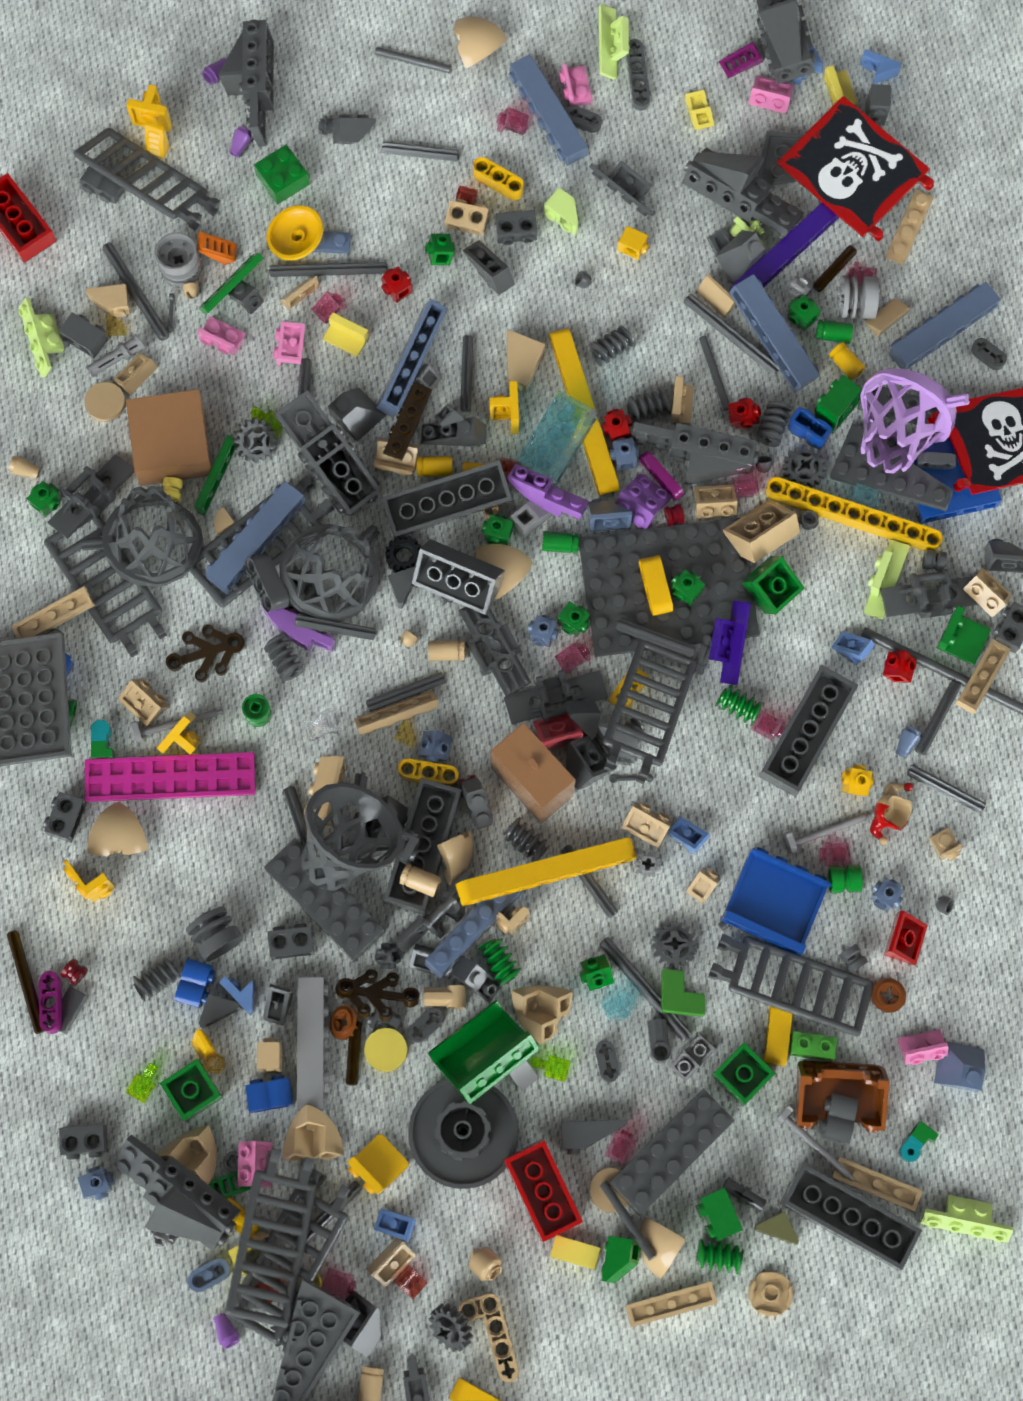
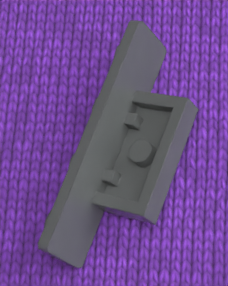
M623 161L619 162L610 176L594 164L589 166L596 178L599 180L605 179L608 182L606 186L612 191H620L623 194L621 198L629 204L632 202L638 206L636 210L642 215L646 216L648 214L653 216L655 214L641 202L652 185Z

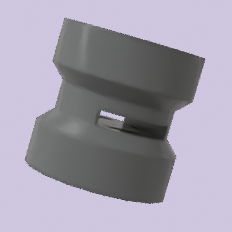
M926 548L922 569L929 570L933 568L937 572H941L945 568L947 553L942 551L936 553L932 549Z
M854 944L838 955L842 961L846 962L850 973L868 963L866 957L860 954V948L857 944ZM856 954L858 955V956H856L855 958H853L852 960L848 961L850 958H852V957L855 956Z

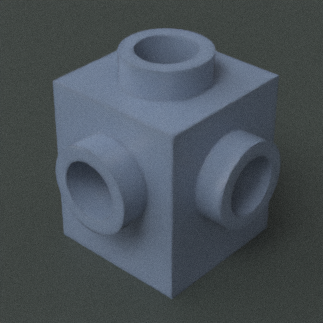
M622 437L612 442V449H609L611 461L615 463L616 471L637 467L639 449L638 445H634L633 438L627 439Z
M537 615L535 621L531 620L527 632L530 633V641L537 646L550 647L551 641H556L559 632L556 629L557 622L550 616L542 615L541 617Z
M438 730L423 731L418 755L426 758L427 762L438 763V761H447L452 736Z
M886 878L883 882L878 881L871 891L874 895L871 897V900L874 901L876 907L888 912L892 907L897 908L902 902L901 894L904 890L900 888L901 885L897 881ZM886 890H887L889 893H891L892 896H887V895H886Z
M100 1166L86 1170L87 1174L77 1177L83 1198L87 1200L94 1197L95 1200L108 1197V1192L113 1191L112 1185L115 1184L112 1173L107 1172V1169H100ZM99 1180V1185L96 1187L95 1183Z

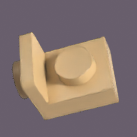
M949 827L929 838L941 860L948 858L951 861L960 856L959 851L964 848L962 844L958 845Z
M703 867L686 892L704 904L719 883L720 878L717 877L718 874L714 870Z

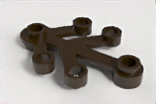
M212 625L203 626L202 634L204 637H213L222 642L214 645L194 636L192 632L186 631L182 635L183 642L187 645L193 644L202 649L184 656L172 653L167 656L166 665L169 670L176 672L185 664L205 658L200 669L195 672L196 680L203 683L208 679L207 673L216 655L225 651L221 661L214 668L217 675L223 676L228 671L227 666L233 654L242 651L245 646V640L241 634L230 633L226 635L214 629ZM210 628L212 632L211 634H205V630ZM187 635L192 636V639L190 641L185 640V637ZM234 640L238 641V645L235 647L231 646V642ZM173 661H178V666H171V663ZM219 666L225 667L223 672L217 671ZM204 673L205 677L203 679H199L198 674Z
M374 969L367 970L365 974L354 980L343 978L335 987L336 994L340 998L349 999L357 1008L358 1016L363 1019L368 1018L371 1012V1007L363 1003L359 996H365L377 1009L379 1019L383 1022H388L392 1019V1009L386 1007L380 999L403 1002L405 1006L411 1008L419 1003L420 997L419 991L412 987L406 988L403 993L382 990L387 986L396 987L399 984V975L395 972H390L385 978L377 982L378 973ZM365 983L372 984L371 986H369V987H367V988H366V987H360V986H362V985L365 984Z

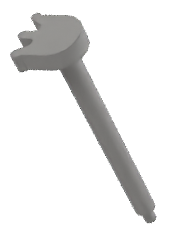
M214 709L196 714V718L191 723L216 717L217 714L223 713L222 709ZM181 719L141 730L137 721L131 722L136 743L142 742L143 736L174 728Z
M863 813L794 839L791 831L783 833L782 837L789 853L792 854L797 852V846L866 821L872 815L871 813Z
M789 1105L776 1121L780 1125L785 1122L843 1177H847L852 1182L855 1178L850 1175L851 1172L801 1126H797L796 1122L790 1117L796 1108Z

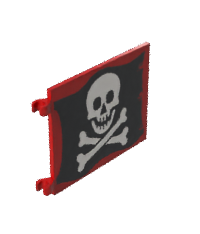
M844 96L777 162V165L862 238L869 232L877 242L881 241L884 236L883 231L875 225L918 182L927 191L934 187V180L926 175L930 168Z
M1023 388L971 398L968 405L956 407L955 425L949 437L965 478L958 479L953 484L954 490L958 492L969 488L971 495L1023 484ZM934 412L931 414V417L927 418L929 424H935L940 412Z

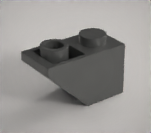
M340 114L339 118L332 120L333 144H354L359 142L376 123V118H369V115H357V118H351L350 114Z
M463 956L450 972L461 984L488 1003L491 1002L501 988L499 983L478 964Z

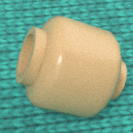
M477 1248L469 1256V1269L480 1280L492 1281L500 1274L502 1270L501 1259L490 1248Z

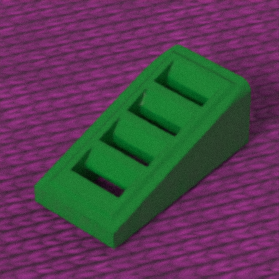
M238 1170L214 1178L209 1183V1186L216 1190L215 1184L218 1183L222 1196L226 1199L251 1190V1186L235 1189L232 1178L236 1177L238 1181ZM227 1180L231 1192L227 1193L223 1181Z

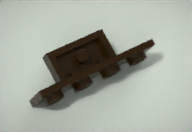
M413 383L403 408L397 414V422L390 429V438L383 454L401 461L403 460L431 396L432 389Z

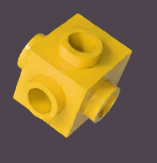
M853 764V768L846 767L841 776V783L843 784L841 792L868 797L869 789L872 788L874 781L873 771L865 770L866 766Z

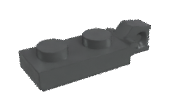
M416 1357L407 1358L409 1370L403 1371L406 1400L430 1401L424 1368H418Z

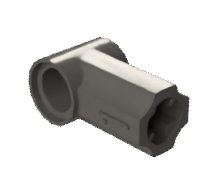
M666 1019L649 1020L647 1025L650 1056L654 1062L661 1064L666 1062L671 1055ZM658 1047L664 1048L666 1057L658 1058L654 1053L655 1049Z

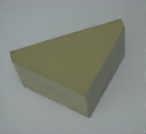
M785 1211L754 1226V1231L794 1245L799 1243V1239Z

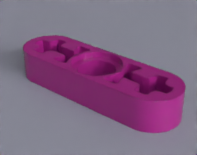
M646 451L639 456L640 463L668 494L672 495V500L677 501L684 496L681 486L651 452Z
M53 971L43 973L39 979L40 1027L48 1034H55L62 1027V980ZM50 978L54 979L50 986L47 985V982H50ZM51 997H55V1004L52 1007L47 1008V1000ZM53 1019L55 1023H52L51 1027H49L47 1024Z

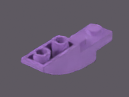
M518 464L514 465L507 477V480L527 499L558 517L562 513H566L581 519L588 507V500L552 486L553 479Z
M262 606L271 623L298 646L310 651L314 644L333 652L336 644L335 640L332 639V635L295 626V617L299 614L297 611L288 608L287 610L279 609L266 612Z

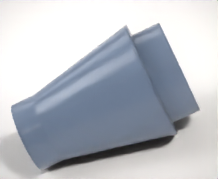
M910 726L902 729L895 753L903 758H907L908 754L921 740V732Z

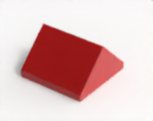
M900 910L895 915L884 956L916 966L928 925L909 913Z

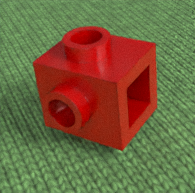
M397 266L383 274V285H381V288L396 303L413 293L411 279L406 271L402 272Z
M741 398L738 402L728 404L730 424L736 429H749L753 425L760 424L759 416H761V409L752 399Z
M619 409L607 412L608 415L604 416L605 422L602 425L605 434H610L612 442L618 438L632 437L629 427L633 425L629 414L625 415L624 411H619Z
M898 649L897 652H888L883 676L893 682L911 683L917 659L909 654L910 652Z

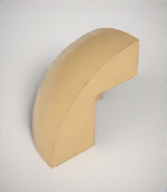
M464 17L455 21L454 34L459 39L457 48L466 68L493 53L507 40L505 33L496 24L487 19Z
M486 544L476 548L477 559L505 570L500 589L494 600L513 589L526 576L533 564L526 554L508 545Z
M116 802L107 807L94 822L89 834L87 850L88 854L109 856L113 853L130 855L147 851L148 846L142 826L134 813L124 804Z
M470 830L437 845L447 868L442 872L448 886L467 871L472 862L474 841Z
M528 986L512 990L513 1006L525 1031H528L533 1039L540 1044L550 1040L558 1032L557 1024L562 1016L567 1017L573 992L554 986Z
M304 1106L296 1114L288 1129L282 1159L300 1161V1159L308 1157L329 1160L344 1155L340 1134L331 1119L313 1106Z
M209 1125L195 1128L179 1136L157 1153L165 1161L172 1156L208 1185L214 1175L217 1150Z
M644 1217L640 1231L655 1252L656 1257L649 1261L642 1249L640 1252L647 1268L657 1278L661 1279L686 1239L661 1224Z

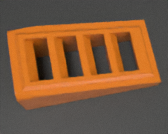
M198 232V252L224 265L236 261L237 244L204 232Z

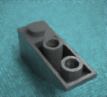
M477 417L464 418L465 420L446 426H441L439 422L423 424L421 444L469 447L486 444L487 425Z

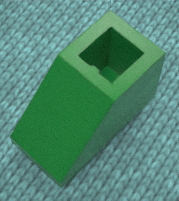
M608 1236V1241L605 1244V1262L601 1268L602 1281L615 1284L639 1264L641 1248L636 1240Z

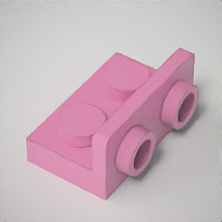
M566 63L562 64V71H559V80L565 86L563 89L564 101L568 100L569 107L592 103L585 65L567 68Z
M756 75L749 104L786 113L794 85L785 82L777 84V81L774 79Z
M211 316L203 329L199 328L197 331L199 339L203 344L207 346L214 345L218 347L217 349L226 355L230 353L234 356L246 337L245 332Z
M281 321L280 328H276L275 340L279 341V345L274 347L273 359H277V366H281V362L301 364L305 324Z
M941 1029L898 1038V1044L905 1065H918L926 1060H940L948 1056V1044L944 1041Z
M241 1141L238 1143V1187L252 1186L255 1171H265L267 1151L272 1150L273 1142ZM262 1180L260 1187H272V1182Z

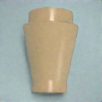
M13 456L8 471L13 472V475L35 479L38 478L41 470L40 467H37L21 456Z

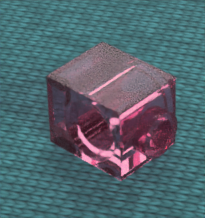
M755 474L733 478L736 498L742 499L760 495Z

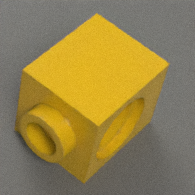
M626 226L618 241L617 250L639 260L642 254L645 255L650 244L647 243L648 235Z

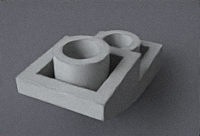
M700 1034L670 1065V1068L686 1082L717 1048Z

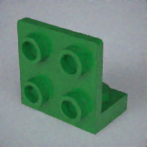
M957 606L936 648L971 665H975L991 629L962 616L965 609Z

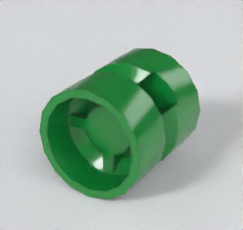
M252 694L246 697L242 703L243 714L250 725L262 727L269 723L272 711L264 696Z
M859 864L847 865L845 869L839 865L829 866L828 882L832 883L829 887L830 893H841L845 889L849 893L862 892L861 866Z

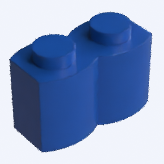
M800 407L790 418L788 429L792 434L799 438H804L810 446L816 449L823 448L832 432V428L828 423L821 419H815L810 411Z
M187 958L174 1000L201 1009L202 1004L205 1005L209 994L207 992L209 983L213 984L216 971H213L214 967Z
M277 1075L271 1077L272 1081L263 1082V1079L251 1080L249 1085H245L249 1112L257 1113L294 1106L290 1079L285 1078L284 1075Z

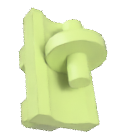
M738 216L734 219L735 224L729 231L734 238L742 230L757 231L760 235L764 233V230L761 228L763 223L759 220L754 221L752 219L748 222L751 225L748 227Z

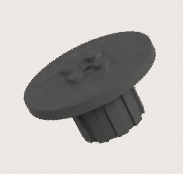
M444 1080L431 1087L414 1107L408 1129L409 1145L419 1167L434 1181L456 1189L476 1188L491 1182L507 1168L502 1158L516 1151L518 1123L510 1102L496 1087H491L469 1104L449 1080ZM466 1129L468 1133L466 1136H460L459 1131Z

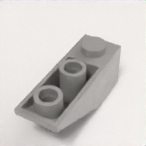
M529 501L512 514L510 520L514 521V529L524 539L554 514Z

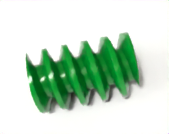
M729 685L723 690L715 706L722 703L721 710L723 711L729 707L730 715L737 711L736 718L739 719L744 715L743 722L746 723L751 719L752 727L762 709V702L759 701L754 705V697L747 701V693L740 697V689L732 692L733 685Z
M503 938L492 939L477 949L478 951L485 950L481 956L482 958L489 957L486 965H493L490 969L491 973L498 972L495 980H502L499 986H503L515 979L521 971V968H513L517 963L516 960L509 961L512 953H504L508 946L500 947Z
M700 1239L695 1263L699 1261L701 1268L708 1263L709 1270H712L714 1265L717 1264L718 1271L720 1272L723 1266H726L727 1273H730L732 1267H735V1272L738 1275L743 1261V1249L740 1252L739 1246L735 1245L731 1251L730 1244H726L722 1249L720 1242H717L713 1248L712 1241H708L705 1246L703 1239Z

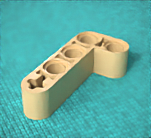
M486 1294L463 1301L459 1305L458 1313L462 1311L465 1304H472L474 1306V1315L464 1317L469 1321L483 1317L499 1377L505 1382L514 1381L518 1376V1366L498 1297L494 1294ZM488 1297L494 1298L497 1302L496 1308L492 1311L484 1308V1300ZM500 1320L502 1322L503 1328L499 1333H493L490 1330L489 1325L491 1321ZM504 1342L508 1345L509 1351L506 1355L501 1356L496 1352V1345L498 1343ZM512 1356L513 1360L508 1361L510 1368L515 1369V1372L512 1373L511 1378H508L507 1375L502 1374V1371L505 1370L504 1362L499 1364L498 1359L502 1360Z

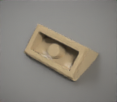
M707 274L698 287L697 292L725 317L735 308L736 303L729 292L710 274Z
M311 276L280 298V302L287 310H290L319 288L317 277Z
M894 298L877 312L875 319H868L865 324L879 337L908 314L910 308Z
M139 352L112 381L127 394L132 395L157 369V366L151 358Z
M395 1238L371 1263L367 1270L386 1288L413 1260L416 1254L401 1239Z

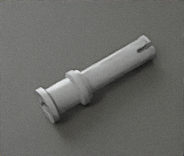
M135 334L132 339L125 343H119V348L86 366L92 378L124 358L130 359L134 353L139 350H145L146 348L138 335Z

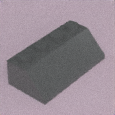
M430 539L420 548L411 584L487 615L500 589L505 570Z

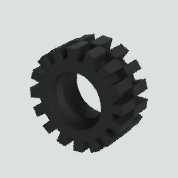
M401 535L399 539L395 537L394 541L391 540L385 552L389 568L393 569V572L396 573L416 566L421 548L420 543L418 544L416 539L412 540L411 536L405 538V535ZM400 549L410 550L412 557L409 561L400 562L396 558V554Z

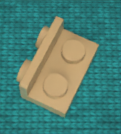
M675 376L670 423L689 425L692 416L694 386L683 384L684 377Z
M379 437L373 467L378 468L382 472L393 471L402 476L413 475L416 469L419 445L409 444L406 454L401 461L383 454L389 439Z
M735 484L694 487L696 518L737 515L738 500Z
M983 567L963 588L992 617L1013 596Z
M145 679L131 680L117 698L146 727L154 722L162 710H166L170 706L166 702L165 697L156 693L151 688V684Z
M635 802L621 828L659 848L673 822L669 820L670 818L667 815L653 812L649 805L643 802Z
M525 906L521 909L517 907L509 915V921L499 912L496 917V923L498 924L496 926L504 935L509 933L512 936L530 919V911Z

